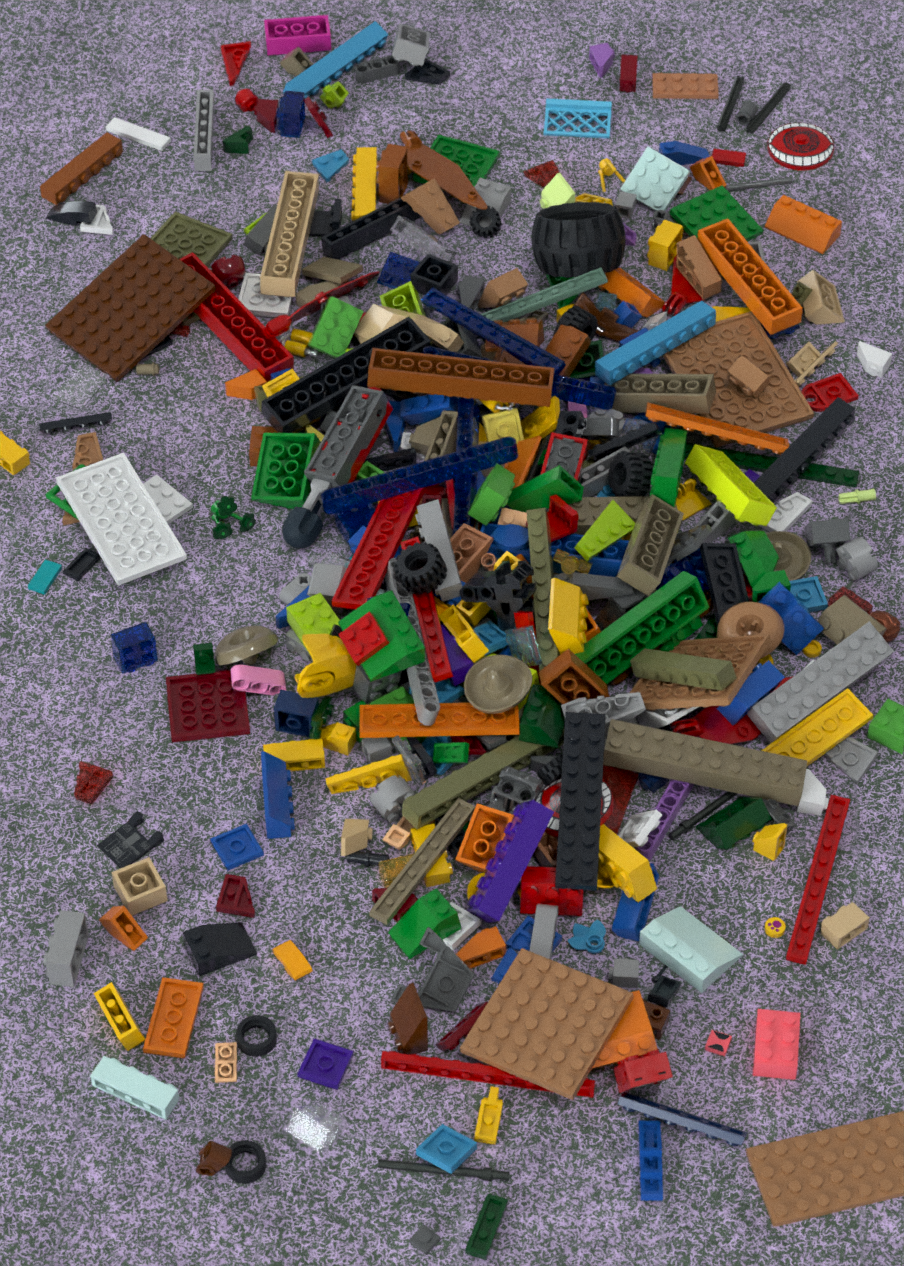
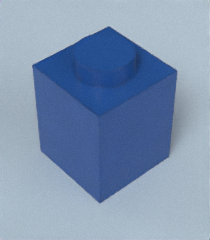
M624 300L613 311L619 315L616 322L630 328L642 317L633 304Z

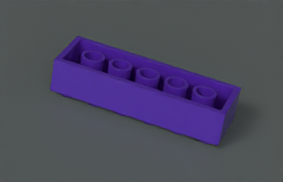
M535 800L516 806L512 822H509L504 829L505 836L503 840H500L495 847L496 854L494 858H491L486 865L487 872L485 876L479 879L475 895L473 894L468 900L467 905L469 907L467 911L487 923L500 921L554 811Z

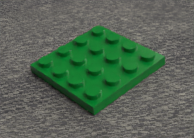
M439 134L430 147L459 165L474 187L480 178H487L500 156L499 150ZM416 173L413 174V181L423 184L428 182Z
M723 185L679 204L669 211V214L679 225L683 226L684 231L690 237L695 235L698 238V230L727 218L747 242L762 235L764 232Z

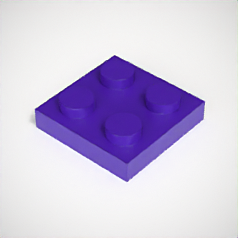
M314 1038L298 1070V1077L338 1090L354 1056V1052Z

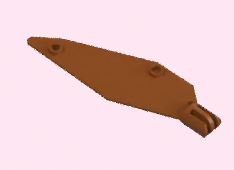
M408 130L406 133L405 131L400 133L401 141L405 147H408V167L412 172L427 181L435 178L442 190L464 203L482 210L488 208L459 165L424 145L414 130L413 132Z

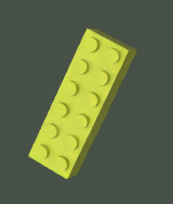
M695 444L685 462L690 468V472L699 477L698 480L717 496L716 499L724 503L725 508L735 515L734 518L743 523L747 521L755 526H767L777 507L722 451Z

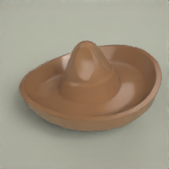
M753 601L742 602L730 607L722 615L717 627V638L769 634L771 642L761 658L773 652L780 644L784 635V622L777 611L766 604Z

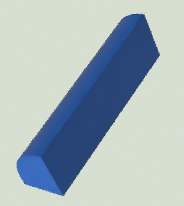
M649 863L657 886L659 874L654 864ZM622 891L612 926V931L621 938L639 941L640 931L646 926L655 891L640 902H637L632 897H627L624 891Z

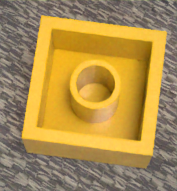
M664 220L661 225L657 226L654 235L650 236L648 240V265L665 271L669 269L674 261V257L677 255V242L682 241V225Z

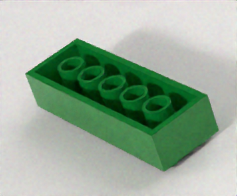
M665 428L664 434L660 435L651 477L652 487L650 496L653 494L675 508L684 466L687 430Z

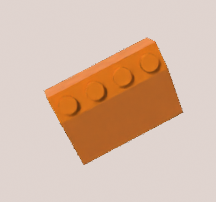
M640 990L632 992L634 995L633 1000L592 1069L618 1063L630 1056H642L646 1052L657 1050Z

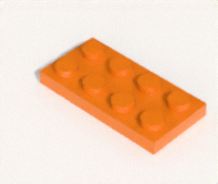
M162 977L143 1046L144 1053L186 1058L204 990V983Z

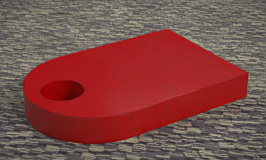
M841 373L810 383L801 390L805 399L812 398L815 400L814 402L807 401L814 412H824L837 397L847 403L858 400L859 397Z

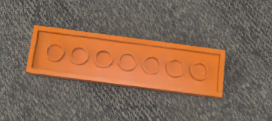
M647 402L645 417H649L648 420L653 422H659L660 420L672 427L677 425L683 426L687 431L694 432V430H699L706 436L718 435L720 439L730 441V439L737 440L738 444L745 446L752 444L760 450H765V448L771 449L773 453L779 455L789 447V441L786 438Z
M470 702L439 703L440 710L435 723L427 726L418 720L415 704L360 705V738L519 735V710L517 705L502 713L488 714L478 711Z

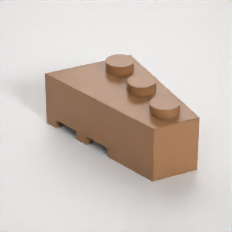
M435 178L401 197L438 234H442L460 223Z
M694 235L677 242L676 267L704 300L720 293L721 284L723 283L722 278L717 273L696 236Z

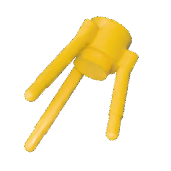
M606 158L600 161L598 174L600 175L603 192H606L603 175L611 176L615 173L623 183L626 181L616 170L610 159Z

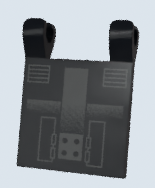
M135 812L128 822L100 842L97 847L121 869L131 865L165 840L160 831H156L147 840L135 828L144 822L143 815L140 812Z

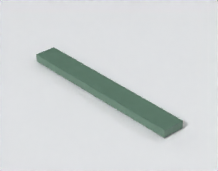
M600 267L470 319L476 333L486 330L492 321L502 320V322H507L605 284L608 280L603 269Z

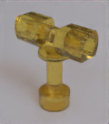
M559 548L552 560L561 564V569L566 574H572L575 571L589 574L593 565L581 558L578 560L576 556H570V553Z

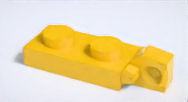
M491 1086L489 1097L481 1099L474 1136L475 1142L496 1145L503 1109V1100L498 1099L499 1087Z

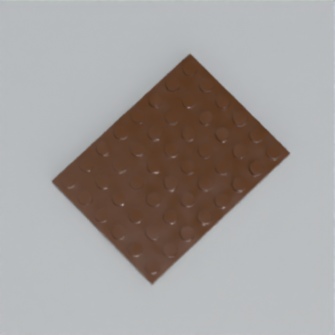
M143 234L45 324V327L107 376L118 382L216 290V287Z

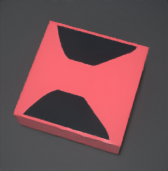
M711 1030L705 1050L725 1056L732 1036Z

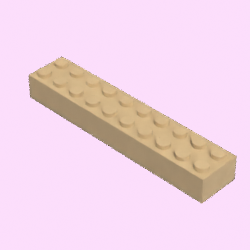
M285 171L260 276V294L295 297L319 192V174Z

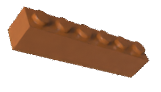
M106 132L41 184V197L55 205H58L61 201L64 202L71 193L76 192L82 184L87 183L93 175L98 174L104 166L109 165L115 157H119L122 154V140Z

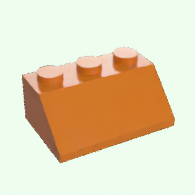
M477 803L455 860L478 872H487L486 865L491 858H494L496 854L495 847L500 840H503L505 836L504 829L509 822H512L514 815Z

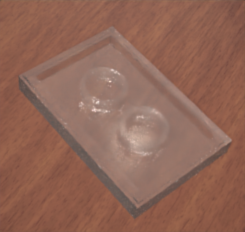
M79 364L51 397V400L54 403L83 413L110 380V376Z

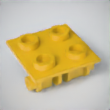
M689 478L683 484L680 483L676 506L680 512L684 513L682 521L711 505V502L695 488V485H697L695 479Z

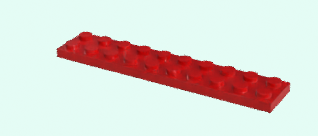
M392 475L331 601L333 607L357 609L376 596L387 573L389 560L394 558L428 486L427 478Z

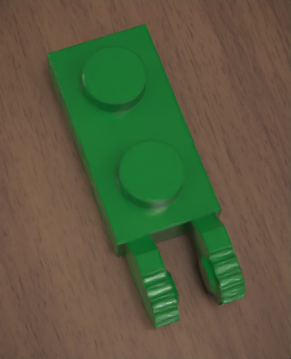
M697 616L661 643L663 646L660 647V651L669 652L674 650V647L680 644L682 640H685L703 626L700 617Z

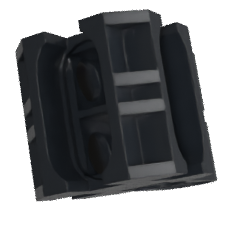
M503 561L494 571L476 572L460 589L459 595L465 602H487V605L495 612H502V607L506 603L510 604L511 612H518L537 590L536 583H527L526 581L529 575H534V569L526 561H518V566L511 570L510 561Z

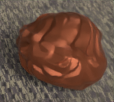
M877 610L870 614L887 628L882 636L887 643L893 641L898 636L901 629L898 618L885 611Z

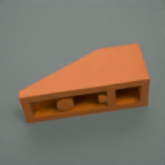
M495 926L490 929H483L477 933L456 954L471 969L504 957L506 944Z

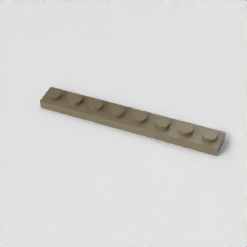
M460 798L455 801L369 911L370 917L388 925L471 818L476 806Z

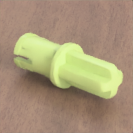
M856 489L855 492L840 493L838 500L840 504L855 502L860 504L863 501L876 500L875 489L861 491Z

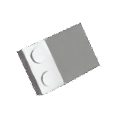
M480 178L474 188L490 208L494 207L501 217L511 202V187ZM467 204L460 223L470 226V216H472L473 211L476 212L477 207ZM484 217L480 220L479 225L481 227H488L491 225L492 219Z

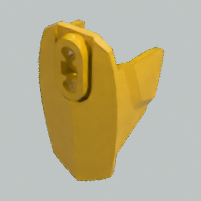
M330 634L302 635V641L310 653L313 663L305 666L300 674H295L294 679L298 684V694L302 698H314L339 692L353 686L357 665L354 663L342 640Z

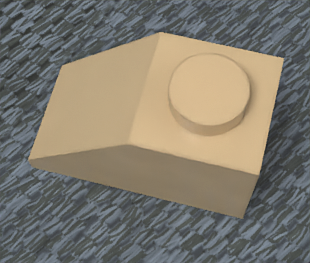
M345 819L341 836V856H347L367 848L368 840H372L373 828L369 827V820Z

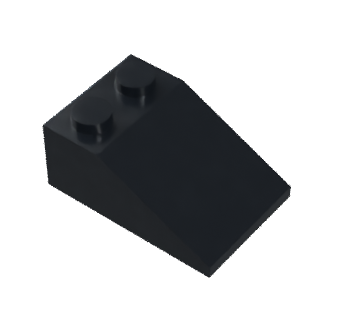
M242 922L200 925L183 932L184 946L199 977L257 955Z

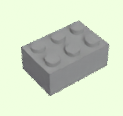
M399 23L393 42L392 56L398 61L405 60L414 66H423L429 48L430 33Z
M60 910L59 917L54 920L53 928L55 931L49 937V951L44 954L43 964L46 965V976L49 978L50 984L75 987L89 937L85 913Z

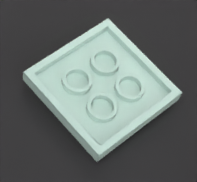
M647 147L620 189L623 192L637 194L636 200L655 211H666L691 172L652 148Z

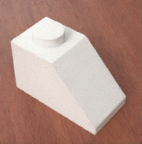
M859 341L857 356L865 372L871 376L882 378L891 365L892 353Z
M806 769L803 793L797 812L821 816L823 809L827 810L829 798H826L827 789L809 769Z

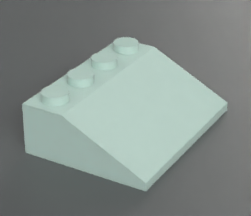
M681 906L653 919L640 931L639 945L701 993L743 956L740 951Z

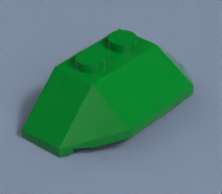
M740 531L725 538L726 543L736 544L742 572L752 590L765 573L775 571L779 556L765 531Z

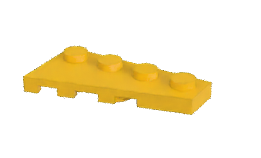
M399 754L359 768H353L341 774H335L325 778L331 794L358 790L359 786L364 788L376 787L377 783H381L394 775L398 778L401 776L406 782L412 781V777L402 755Z

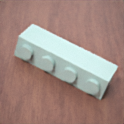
M103 1056L90 1075L92 1086L163 1119L168 1118L179 1101L178 1089L175 1086L160 1082L152 1075L147 1076L139 1072L135 1067L125 1066L115 1058L110 1059Z

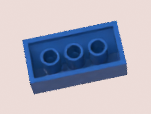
M263 751L261 752L267 839L291 837V830H295L294 818H290V814H294L293 802H289V798H292V786L287 785V782H291V772L286 770L285 761Z

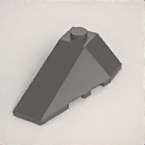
M575 572L554 575V578L579 586L582 593L587 595L588 600L634 594L633 586L617 577Z

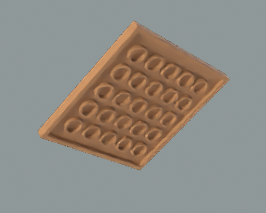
M770 635L682 640L680 644L674 647V650L669 651L731 661L737 678L723 691L639 678L630 693L640 692L646 710L651 711L657 709L671 710L674 708L689 709L692 707L728 706L770 644Z
M521 948L462 1043L460 1052L574 1100L629 1007L634 995L630 991Z

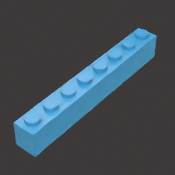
M376 21L286 83L282 93L295 105L300 102L302 104L305 103L303 101L311 94L313 96L316 95L321 87L330 84L334 78L336 80L339 79L345 70L347 72L350 71L355 63L359 64L365 59V56H371L376 51V48L379 47L381 49L384 47L389 34Z
M703 301L696 303L595 361V375L608 385L619 381L715 325L716 310Z

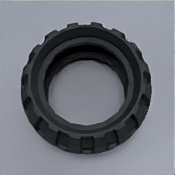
M577 202L553 205L537 212L532 228V249L536 263L543 274L572 278L600 267L604 273L612 272L620 267L625 251L626 236L624 224L616 206L599 202Z

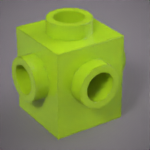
M337 81L332 85L328 84L325 86L319 98L328 108H338L344 103L349 92Z

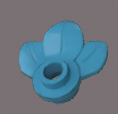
M595 920L590 928L578 923L574 924V937L568 939L571 947L577 950H586L593 954L600 953L604 949L605 941L603 938L606 935V929L599 920Z

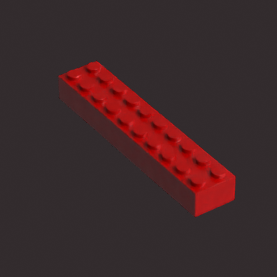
M193 252L179 259L215 285L216 290L194 312L250 371L257 369L266 382L271 381L270 374L288 368L294 370V356L276 338L269 339L264 335L265 326Z

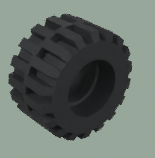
M573 306L558 321L554 335L561 325H566L587 334L592 341L596 333L598 320L596 316L579 306Z
M621 451L614 456L610 464L608 479L610 489H612V493L615 496H645L647 491L650 490L653 467L650 458L646 454Z
M422 542L421 544L414 543L413 546H407V549H403L401 555L396 557L397 561L394 563V570L406 591H411L412 594L418 593L423 595L424 592L430 593L432 589L436 590L438 585H441L444 582L443 579L447 576L445 573L447 572L446 564L436 546L434 547L431 543Z

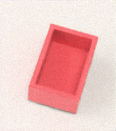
M758 1009L752 1076L796 1080L800 1013Z

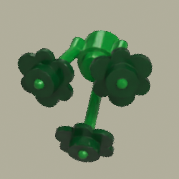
M222 496L220 501L216 500L211 506V513L213 514L211 518L216 523V526L212 528L213 538L224 539L233 532L230 523L225 524V522L219 521V519L232 516L240 521V531L245 532L252 529L255 525V515L253 513H245L241 517L235 514L234 511L237 510V504L234 503L235 499Z

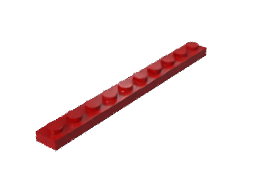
M417 536L400 543L402 550H406L407 546H413L414 543L421 544V541ZM433 590L430 593L424 592L423 595L413 594L432 678L435 683L453 677V672Z
M836 795L830 796L787 951V961L807 964L850 805V799Z
M382 1051L381 1055L382 1069L552 1092L496 1067L481 1063H466L460 1060H445L439 1057L430 1058L417 1054H401L396 1051ZM586 1078L576 1096L594 1098L595 1080Z

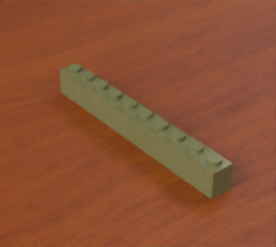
M545 508L526 510L530 561L534 569L532 583H536L537 590L533 593L539 671L560 655L548 630L551 578H554L549 518Z
M565 726L561 735L558 748L564 745ZM517 735L491 752L483 754L477 760L469 762L463 768L453 771L443 779L437 780L433 785L423 788L419 793L407 797L403 801L402 815L416 829H419L447 813L458 798L468 801L499 783V775L506 766L520 771L531 764V756H546L558 748L519 741V736Z

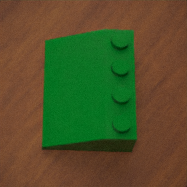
M263 433L251 496L252 501L290 509L303 507L312 491L304 471L321 443L315 433Z
M392 590L374 596L338 621L341 630L344 631L370 611L390 643L361 664L371 682L425 662V647Z

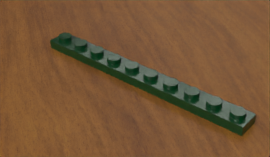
M686 443L684 460H687L695 444ZM704 446L722 451L739 469L744 470L750 469L764 473L778 458ZM810 463L807 471L801 473L798 478L856 488L859 471Z

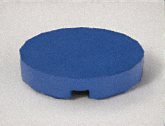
M514 524L500 526L493 533V543L496 544L498 549L503 551L517 552V549L521 548L524 550L529 546L528 530L525 527Z

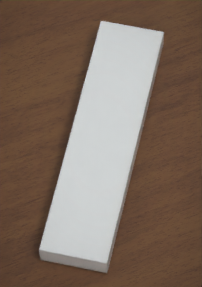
M116 117L106 126V131L161 151L171 142V138Z

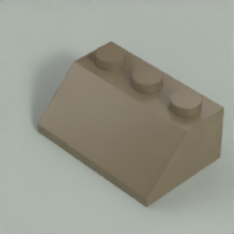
M843 595L825 609L818 619V622L824 627L821 632L836 644L842 642L869 621L881 636H883L887 629L846 595Z

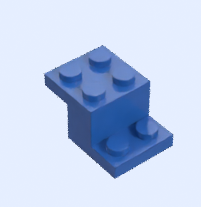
M780 581L759 601V603L772 607L781 616L784 622V635L781 641L796 655L824 629L809 613L806 606Z

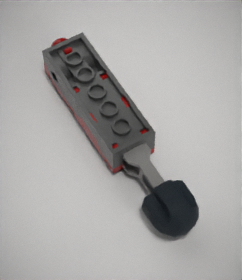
M352 385L304 471L312 491L303 507H295L294 510H291L283 523V539L290 546L298 549L309 547L317 539L323 528V522L319 515L325 504L334 499L335 495L346 496L393 410L385 393L380 388H364Z

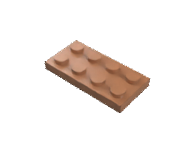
M652 73L653 98L718 99L717 74Z

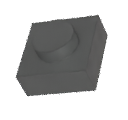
M423 1224L409 1239V1243L427 1255L441 1240V1237Z

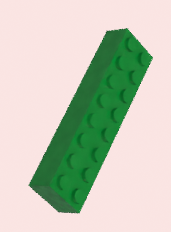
M685 571L681 572L584 644V652L575 655L608 684L632 666L630 660L644 648L653 650L709 608L697 577Z

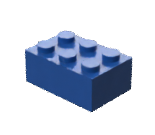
M769 660L763 665L759 663L752 670V673L748 676L731 704L725 707L719 706L717 710L734 726L747 715L752 706L772 693L785 677Z

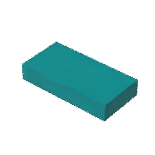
M45 559L28 584V590L45 595L62 570V565Z

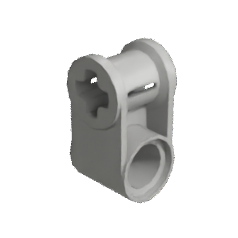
M307 573L299 574L281 590L279 599L288 605L310 585L311 576Z

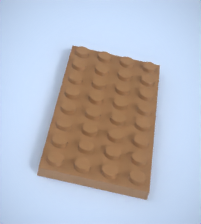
M904 1111L746 1148V1155L773 1227L904 1196Z

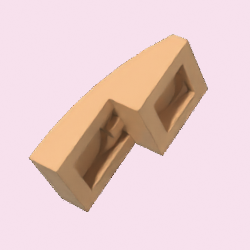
M403 816L397 825H392L382 840L401 850L411 840V829L414 826Z

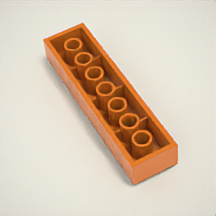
M728 218L698 230L697 239L711 263L770 335L801 323L802 306Z

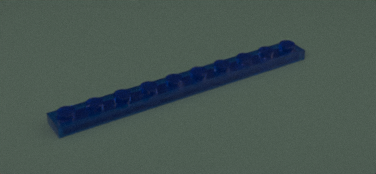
M431 288L421 299L422 304L530 365L554 368L553 378L566 366L565 361L434 288Z

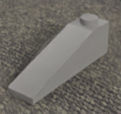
M640 692L617 694L615 697L606 698L604 696H597L596 699H586L584 697L561 705L564 716L566 712L606 714L605 735L608 734L611 719L628 722L646 710Z

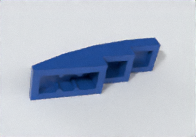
M638 1121L641 1201H663L660 1121Z

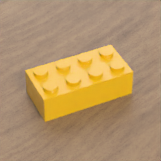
M604 824L600 826L598 870L604 878L608 877L616 888L620 887L627 897H632L637 902H640L657 890L649 860Z

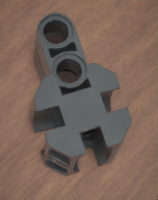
M506 766L499 775L500 782L498 786H494L491 792L488 807L513 814L518 804L521 805V803L536 800L540 792L545 788L544 782L541 779ZM513 789L510 794L504 793L505 790ZM526 795L532 796L531 799L522 800Z

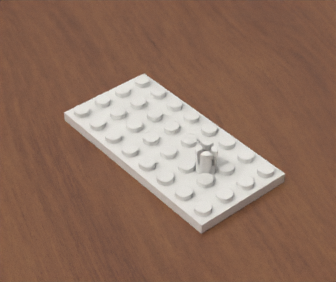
M124 453L56 477L59 488L118 586L187 559V554Z

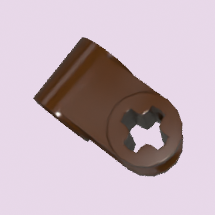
M209 1141L199 1151L200 1162L196 1167V1172L199 1175H215L216 1172L228 1164L232 1149L214 1141Z

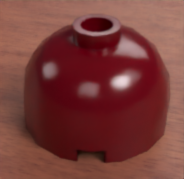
M231 255L232 258L226 259V256L221 257L211 265V272L226 287L234 288L238 286L246 274L243 258L238 255Z

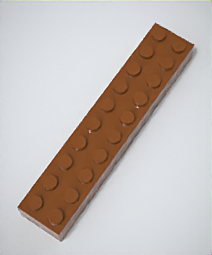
M373 348L368 369L367 387L550 407L554 368Z

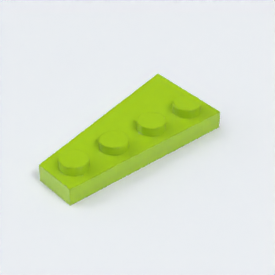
M612 500L577 543L575 549L586 561H589L632 533L635 522Z

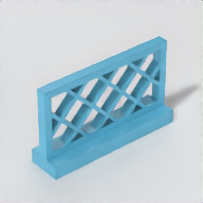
M546 99L544 135L610 138L612 102ZM549 113L557 114L558 117L552 119L549 117ZM572 114L575 117L568 120L565 116ZM589 115L591 118L585 121L582 116ZM600 116H608L603 122L598 119ZM560 119L566 122L562 126L556 123ZM576 120L582 123L578 127L573 124ZM595 120L599 125L593 128L590 123ZM552 125L557 128L555 131H547ZM570 126L574 130L571 132H566L564 129ZM585 126L590 130L587 133L581 131ZM603 127L607 134L599 133L597 130Z

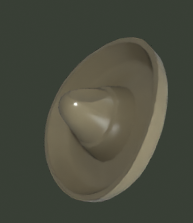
M775 531L766 533L779 556L775 571L785 570L789 581L800 579L806 573L811 563V551L807 543L798 535L790 532Z
M246 626L236 629L218 643L214 653L215 663L226 665L242 660L247 665H253L257 661L258 653L275 645L279 638L273 630L264 626Z
M507 655L485 657L476 662L469 669L465 677L464 691L466 698L475 709L483 713L497 714L508 711L521 703L528 695L532 685V673L529 667L518 658Z

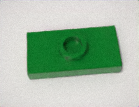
M434 743L433 762L436 764L468 763L469 743Z

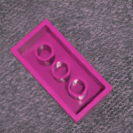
M328 15L264 20L267 56L287 54L297 47L304 53L331 50Z

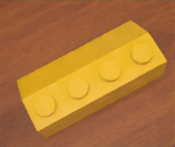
M551 578L548 630L560 654L568 648L574 654L584 652V643L587 642L585 630H587L585 620L588 617L586 605H588L587 595L582 593L579 586L557 578Z

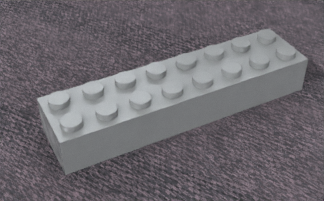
M869 621L752 706L747 715L771 744L886 661L894 650Z

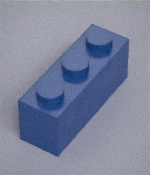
M435 394L401 400L400 417L410 425L429 422L440 417L443 410L459 412V399L455 396L448 397Z

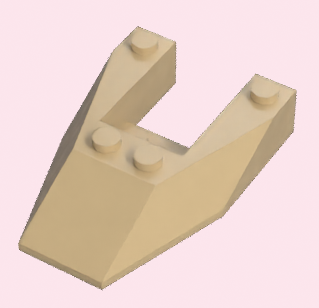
M373 304L354 332L355 337L362 344L410 316L433 344L453 357L464 344L457 333L424 315ZM416 392L414 394L417 397L424 396L426 393Z

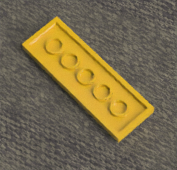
M847 688L761 751L807 760V766H809L871 721L873 714Z

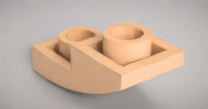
M237 1042L215 1043V1083L237 1082Z

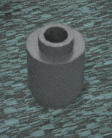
M751 101L743 103L737 113V120L740 124L748 125L753 120L758 111L755 103Z

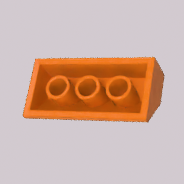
M783 195L774 204L764 228L824 254L840 236L842 221Z
M620 267L612 272L605 273L608 282L598 286L603 290L607 289L609 291L608 295L614 299L618 298L621 302L624 300L633 304L644 317L651 316L665 304L664 300Z
M541 436L518 441L516 448L512 447L509 455L511 459L510 461L507 460L504 466L505 469L515 474L513 480L515 485L512 489L525 482L539 451Z

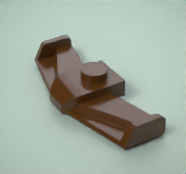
M584 292L581 293L573 305L579 306L596 316L598 320L596 334L619 342L639 331L617 323L619 315L606 306L600 312Z

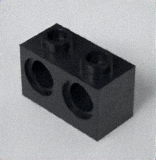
M560 411L555 433L584 439L583 432L587 428V419L584 418L581 411Z

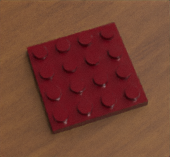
M231 670L201 675L188 674L166 677L172 743L250 734L246 692L237 691L232 688Z

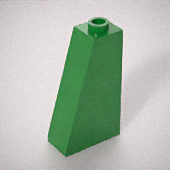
M559 465L512 489L507 505L513 510L527 513L526 510L549 509L550 496L555 494L567 504L582 501L584 486Z

